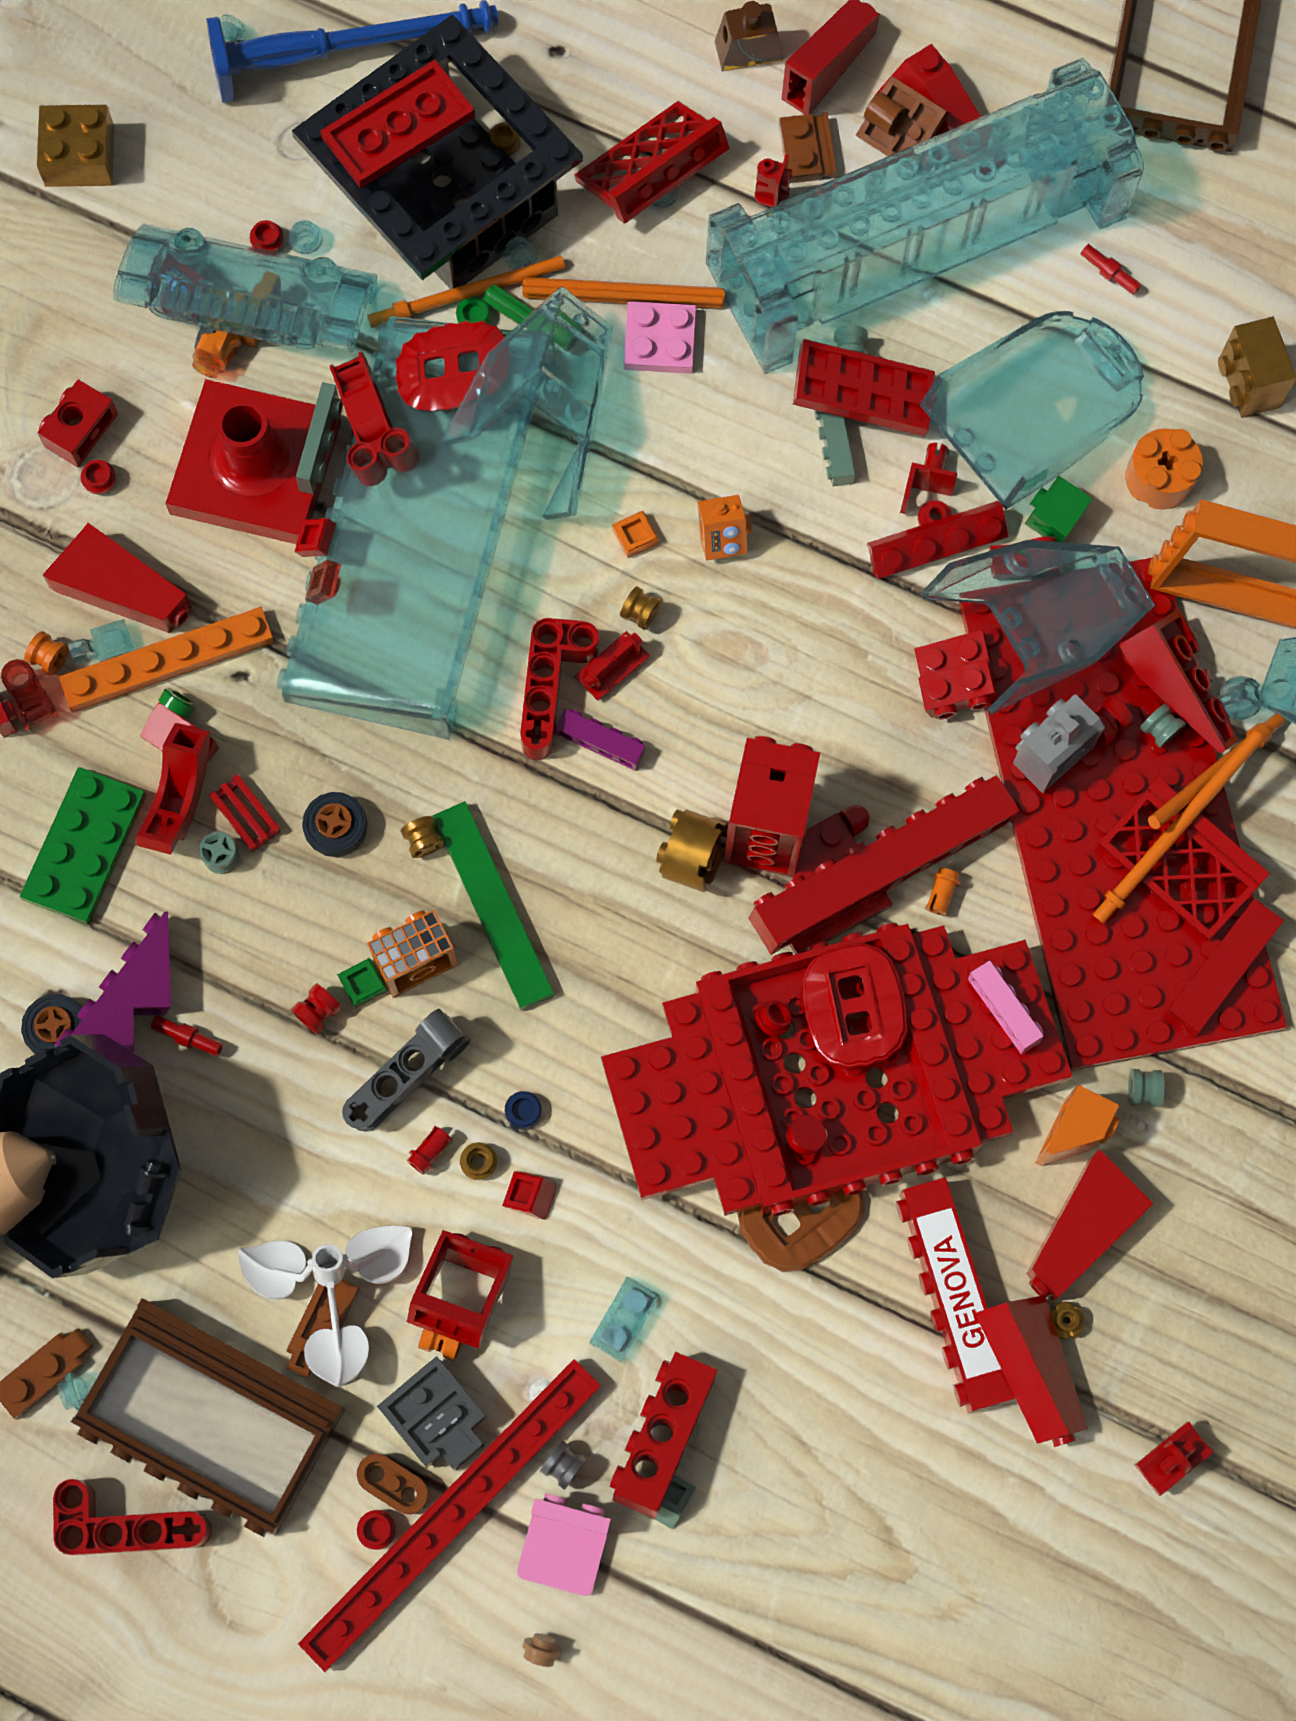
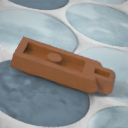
M344 1279L337 1285H334L340 1329L360 1289L359 1286ZM319 1283L286 1351L292 1354L287 1370L307 1379L312 1371L309 1369L304 1356L306 1342L318 1330H332L328 1290L326 1286H322Z
M80 1328L74 1330L67 1337L61 1332L0 1381V1402L12 1418L16 1420L81 1368L86 1363L82 1356L93 1348L92 1343Z

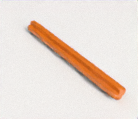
M535 277L524 278L522 293L525 298L628 303L629 301L696 305V307L722 308L725 304V289L722 287Z

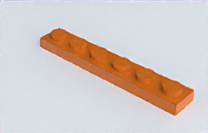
M261 606L61 675L59 679L71 712H75L274 643V639Z

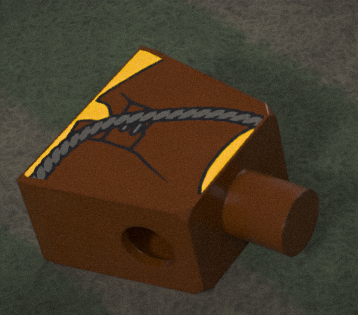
M749 1L742 8L728 10L723 14L715 38V46L722 71L783 60L779 34L771 4L760 5L758 2Z

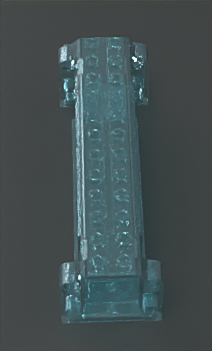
M1079 58L1053 69L1047 89L1043 93L1031 95L807 190L758 214L749 216L740 203L710 214L708 217L706 265L717 286L725 289L726 303L764 374H768L793 362L797 331L813 325L814 321L819 320L821 325L1058 224L1059 218L1084 207H1087L1099 230L1126 219L1144 171L1143 158L1136 144L1133 126L1099 70L1091 68L1084 58Z

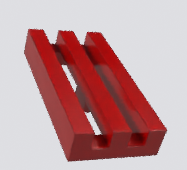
M238 774L233 776L232 781L228 784L226 782L220 786L221 789L217 792L213 791L208 794L251 852H254L281 832L279 826ZM236 788H239L270 830L267 832L263 831L233 792ZM227 796L259 838L254 841L250 838L223 803L222 798Z

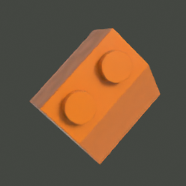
M1078 1084L1066 1097L1035 1163L1044 1166L1091 1151L1098 1143L1104 1145L1107 1138L1112 1137L1120 1121V1118L1115 1116L1119 1104Z

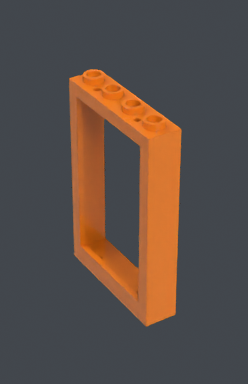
M1201 499L1192 511L1188 510L1181 526H1175L1171 539L1163 542L1160 553L1158 555L1154 554L1150 561L1148 574L1153 576L1150 589L1296 629V589L1183 558L1197 539L1202 537L1296 563V525Z

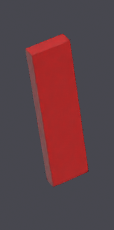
M1254 898L1166 1013L1197 1035L1284 920Z

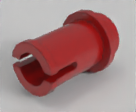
M437 1126L432 1128L433 1130L415 1151L412 1149L409 1151L411 1156L406 1160L422 1175L427 1170L432 1171L434 1169L432 1164L446 1147L453 1142V1139Z

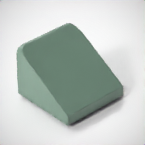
M674 1475L655 1520L673 1529L696 1487Z

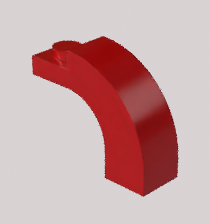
M175 723L162 746V771L158 790L151 809L136 835V846L171 855L179 840L184 841L192 823L205 779L210 731Z

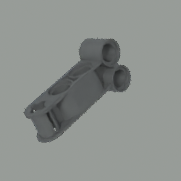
M441 1009L434 1010L418 1025L415 1030L417 1034L346 1101L342 1110L344 1121L347 1125L359 1131H372L445 1061L450 1062L461 1054L469 1045L471 1039ZM414 1053H423L425 1058L424 1065L417 1071H411L408 1067L409 1058ZM389 1078H395L398 1085L397 1091L391 1097H384L381 1092L382 1084ZM359 1106L368 1108L365 1112L368 1116L366 1121L357 1119L359 1113L356 1110Z

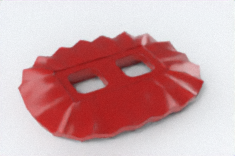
M483 320L476 323L467 321L459 324L447 323L443 327H432L427 332L415 333L410 341L402 345L401 354L395 360L397 392L407 405L417 410L429 412L446 411L480 404L499 393L506 384L510 373V353L507 339L497 326H491ZM474 352L478 353V369L460 372V356ZM444 359V375L426 378V363L430 360Z
M864 943L841 945L823 951L809 963L803 977V1002L810 1035L817 1052L830 1064L851 1069L887 1061L894 1053L902 1049L905 1037L908 1034V1011L905 993L893 960L881 948ZM855 976L861 977L864 994L856 998L842 999L838 986L839 981ZM861 1012L869 1013L872 1024L871 1031L850 1035L846 1024L847 1016Z

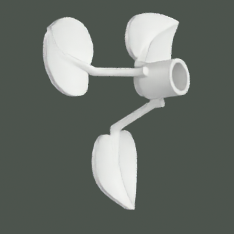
M383 1226L365 1230L355 1235L348 1242L345 1254L343 1255L341 1250L334 1245H322L313 1252L312 1259L307 1261V1267L306 1258L301 1248L288 1241H271L254 1247L240 1248L238 1252L240 1268L252 1290L258 1295L271 1300L285 1299L291 1296L295 1290L296 1281L304 1282L313 1271L315 1280L320 1285L326 1286L328 1290L332 1330L321 1329L310 1336L304 1349L305 1360L309 1369L316 1376L334 1386H344L352 1382L362 1372L368 1359L369 1345L368 1339L360 1327L350 1325L339 1328L334 1285H337L343 1279L344 1267L351 1272H356L360 1269L362 1277L370 1283L382 1284L397 1279L404 1272L408 1264L412 1229L406 1226Z

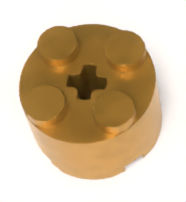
M677 809L670 823V830L673 832L669 842H662L658 850L656 862L661 864L659 873L662 874L664 879L705 892L707 891L705 884L711 885L721 864L725 848L721 847L720 840L721 836L727 838L728 823L688 809L685 811Z

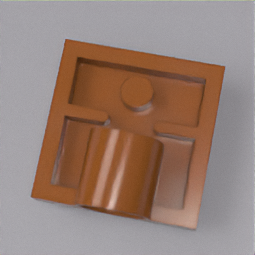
M891 76L882 92H878L868 104L864 113L865 120L855 136L913 172L949 112Z

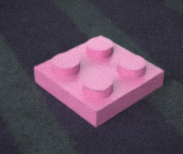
M628 301L624 370L692 374L696 305Z

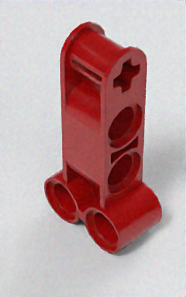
M361 351L358 353L359 357L336 367L334 364L329 366L357 441L347 453V463L360 483L365 486H375L385 479L387 469L392 467L397 472H408L415 468L420 456L408 433L402 428L392 427L371 368Z

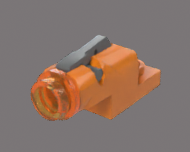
M266 271L262 281L255 283L251 298L228 291L221 298L217 307L205 310L194 345L195 351L192 355L194 359L192 367L197 372L209 378H217L219 373L224 372L229 360L241 346V343L256 348L283 293L278 274Z

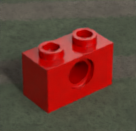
M77 379L72 387H68L62 393L59 405L52 414H48L43 418L37 434L46 449L79 468L118 416V412L111 398ZM73 419H82L77 425H68Z

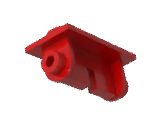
M789 154L785 155L783 163L766 158L757 165L755 200L761 205L772 207L773 218H776L779 206L785 207L791 189L789 184L793 172L792 169H788Z
M626 631L576 673L574 677L599 701L650 657V654L641 646L643 641L638 634L633 633L630 635Z

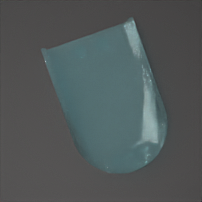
M1057 311L1044 314L940 373L923 398L920 406L1005 509H1008L1065 472L1121 428L1135 413L1142 401L1141 381L1144 375L1140 361L1133 348L1111 326L1094 317L1091 320L1073 316L1071 311Z

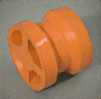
M41 631L29 643L24 660L31 665L38 664L42 667L44 673L52 676L65 663L69 653V646L60 641H53L50 634Z

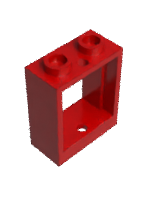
M442 1230L411 1299L407 1323L479 1348L509 1277L514 1255L506 1253L499 1247L486 1246L470 1240L463 1234ZM444 1260L495 1279L480 1314L429 1295Z

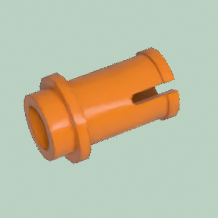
M940 867L938 873L933 874L932 878L935 882L928 903L925 906L927 911L936 915H940V913L942 916L948 915V909L955 888L960 887L961 884L958 880L959 873Z

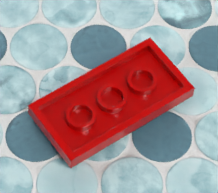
M433 60L320 130L323 141L361 189L475 117V109L439 63Z

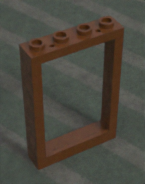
M1123 0L1100 128L1110 129L1115 133L1127 132L1142 135L1147 139L1174 141L1183 146L1195 145L1205 147L1215 152H1232L1240 130L1261 0L1243 1L1222 125L1118 106L1137 0Z

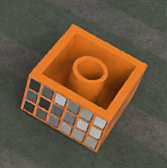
M425 910L418 911L405 920L406 924L394 930L392 927L384 928L372 936L373 940L367 942L372 958L392 998L458 966L454 948L434 910L428 913Z

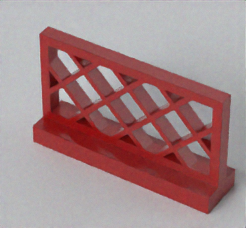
M677 101L575 173L574 177L579 185L614 209L617 219L626 224L725 153L730 147L721 121L715 117L707 120L680 101ZM678 115L684 117L683 122L668 123ZM680 132L678 138L665 139L666 134ZM658 135L657 140L642 142L649 136ZM654 151L653 156L639 158V153ZM631 154L630 159L616 161L622 155ZM628 170L627 175L613 176V171ZM597 173H605L604 178L590 179Z
M1157 777L1145 793L1101 839L1098 845L1130 872L1135 865L1127 857H1136L1137 864L1147 852L1140 851L1139 831L1160 830L1161 836L1171 825L1163 824L1159 829H1154L1150 825L1139 826L1138 811L1147 801L1158 810L1178 793L1161 778ZM1187 805L1177 814H1175L1171 819H1169V821L1173 823V821L1180 815V813L1187 807ZM1200 813L1184 831V834L1187 835V849L1168 850L1162 857L1163 876L1148 877L1146 875L1141 882L1209 941L1270 873ZM1133 817L1134 826L1124 827ZM1119 832H1134L1135 852H1120L1109 842ZM1192 841H1194L1200 848L1192 849ZM1193 854H1209L1215 862V873L1194 874ZM1167 855H1188L1189 875L1168 876ZM1220 865L1229 873H1220ZM1221 878H1236L1247 889L1238 898L1222 899ZM1216 879L1217 899L1196 900L1195 880ZM1189 880L1191 900H1174L1169 895L1168 881ZM1163 881L1164 890L1155 882ZM1217 904L1218 920L1210 929L1197 920L1196 905ZM1223 904H1232L1223 914ZM1190 905H1191L1192 914H1190V913H1189L1184 907H1182V906H1190Z

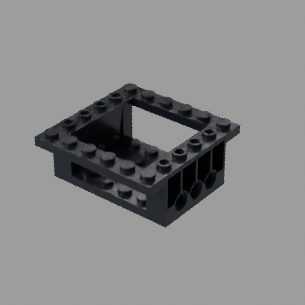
M453 14L292 129L293 138L423 281L435 272L449 289L466 285L557 217V180L583 162L582 152ZM436 60L449 77L448 64L451 62L533 150L526 157L515 163L502 147L492 143L490 134L473 118L420 151L419 153H426L430 156L427 162L416 163L412 160V156L360 189L323 141L320 130L428 63ZM438 176H447L451 179V182L443 187L433 183L434 179ZM459 199H467L457 208L454 206L455 202Z

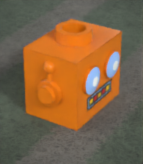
M732 495L697 501L699 534L706 561L747 554L746 535L752 534V525L749 513H744L740 496Z

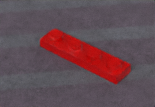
M995 501L868 542L867 546L873 573L877 579L1009 536L1003 505L999 501Z

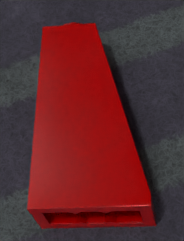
M848 0L785 62L781 100L804 115L811 114L877 33L880 14L866 2Z
M90 523L85 525L43 573L46 583L54 592L170 633L175 626H181L189 617L190 609L192 608L187 594Z
M1100 1149L1088 1159L1026 1273L1031 1279L1029 1282L1030 1287L1039 1296L1044 1295L1052 1301L1060 1297L1154 1204Z
M1042 1295L1010 1301L976 1312L978 1322L1037 1444L1052 1440L1053 1446L1057 1447L1076 1441L1074 1433L1087 1430L1088 1427L1046 1296Z

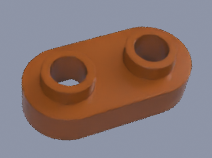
M371 1454L360 1462L357 1468V1480L364 1490L402 1514L413 1515L420 1512L426 1506L429 1491L422 1479L382 1454ZM375 1467H381L384 1470V1477L378 1482L373 1481L370 1476L372 1469ZM409 1487L414 1488L417 1493L416 1499L410 1503L405 1502L402 1496L404 1490Z

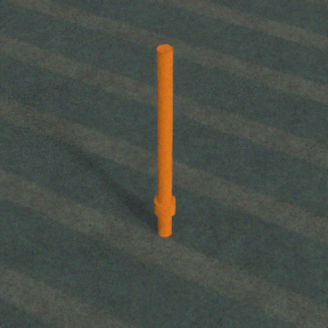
M557 256L414 301H398L392 303L391 308L368 314V322L371 328L396 320L398 323L411 320L412 315L484 294L491 285L504 288L523 282L526 277L536 278L565 269L562 256Z
M1275 713L1264 723H1258L1246 733V738L1252 731L1256 732L1264 739L1257 749L1262 748L1272 739V734L1285 724L1284 716L1280 713ZM1245 739L1148 818L1149 825L1154 829H1159L1188 805Z

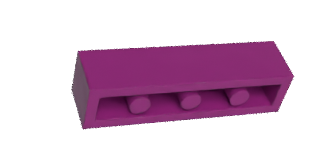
M564 709L555 726V735L629 769L637 770L645 754V745L640 739L635 737L628 738L616 728H606L596 719L592 718L589 720L582 717L583 715L576 710L571 709L569 711Z

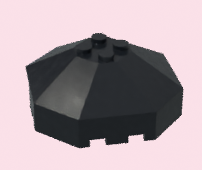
M105 1034L69 1035L60 1040L61 1045L51 1049H43L25 1059L26 1064L20 1067L8 1068L0 1073V1132H17L40 1146L53 1151L56 1155V1164H52L43 1186L45 1193L41 1203L5 1235H2L4 1244L52 1279L89 1274L158 1241L182 1171L154 1066Z

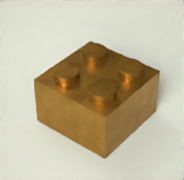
M107 104L39 105L37 168L45 187L112 186L114 123Z
M1274 316L1234 326L1218 358L1219 371L1223 377H1227L1230 385L1229 396L1232 405L1238 407L1241 418L1280 408L1296 380V373Z

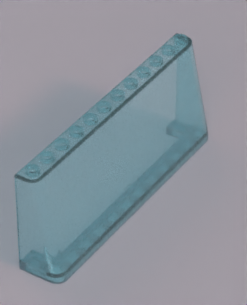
M390 316L387 322L382 321L378 335V341L381 342L379 352H373L370 368L392 427L402 428L408 433L419 451V462L415 468L408 472H397L391 467L387 469V475L381 483L375 486H365L360 483L347 463V453L357 443L355 436L352 445H346L342 464L345 465L343 476H337L333 489V496L336 497L334 507H328L325 518H329L336 523L327 556H315V559L318 560L315 572L310 571L307 576L305 590L309 593L306 603H300L296 616V623L299 624L296 636L291 635L289 639L287 656L290 658L287 668L280 670L277 688L282 690V697L286 703L450 740L458 710L456 695L537 396L539 390L544 391L552 363L551 336L499 329L507 339L510 353V373L506 384L499 393L480 404L446 411L429 412L417 410L407 405L397 392L395 360L401 354L402 345L410 341L415 333L427 332L432 327H443L447 322ZM474 352L460 356V372L478 369V353ZM444 359L430 360L426 363V378L444 375Z

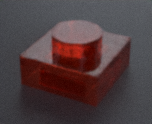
M328 559L313 567L305 597L306 601L318 605L337 594L341 584V579L338 577L341 564Z

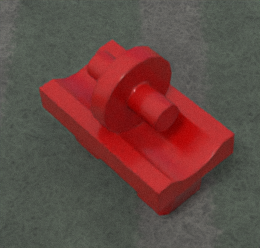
M1187 1421L1135 1463L1134 1466L1157 1495L1161 1496L1214 1452L1198 1435L1192 1424Z

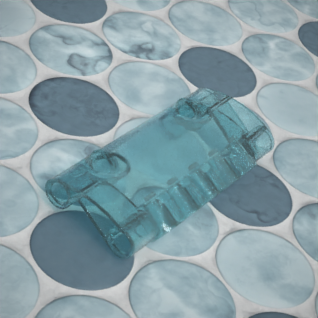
M143 223L134 233L124 253L116 276L113 297L115 302L143 308L148 307L156 316L168 320L300 349H313L317 344L321 345V347L353 353L366 304L371 305L373 303L378 278L375 273L338 266L332 259L327 257H318L311 260L205 237L194 228H184L178 231ZM190 246L198 247L194 250H185L187 247ZM322 275H329V276H331V279H325V280H321V279H317V278H318L319 276H322Z

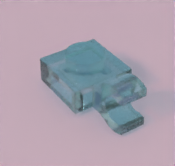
M124 619L90 629L93 638L91 640L80 639L68 643L75 664H81L96 657H99L102 662L135 650Z

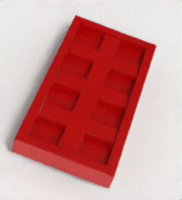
M803 339L799 347L792 405L925 437L930 425L935 371Z

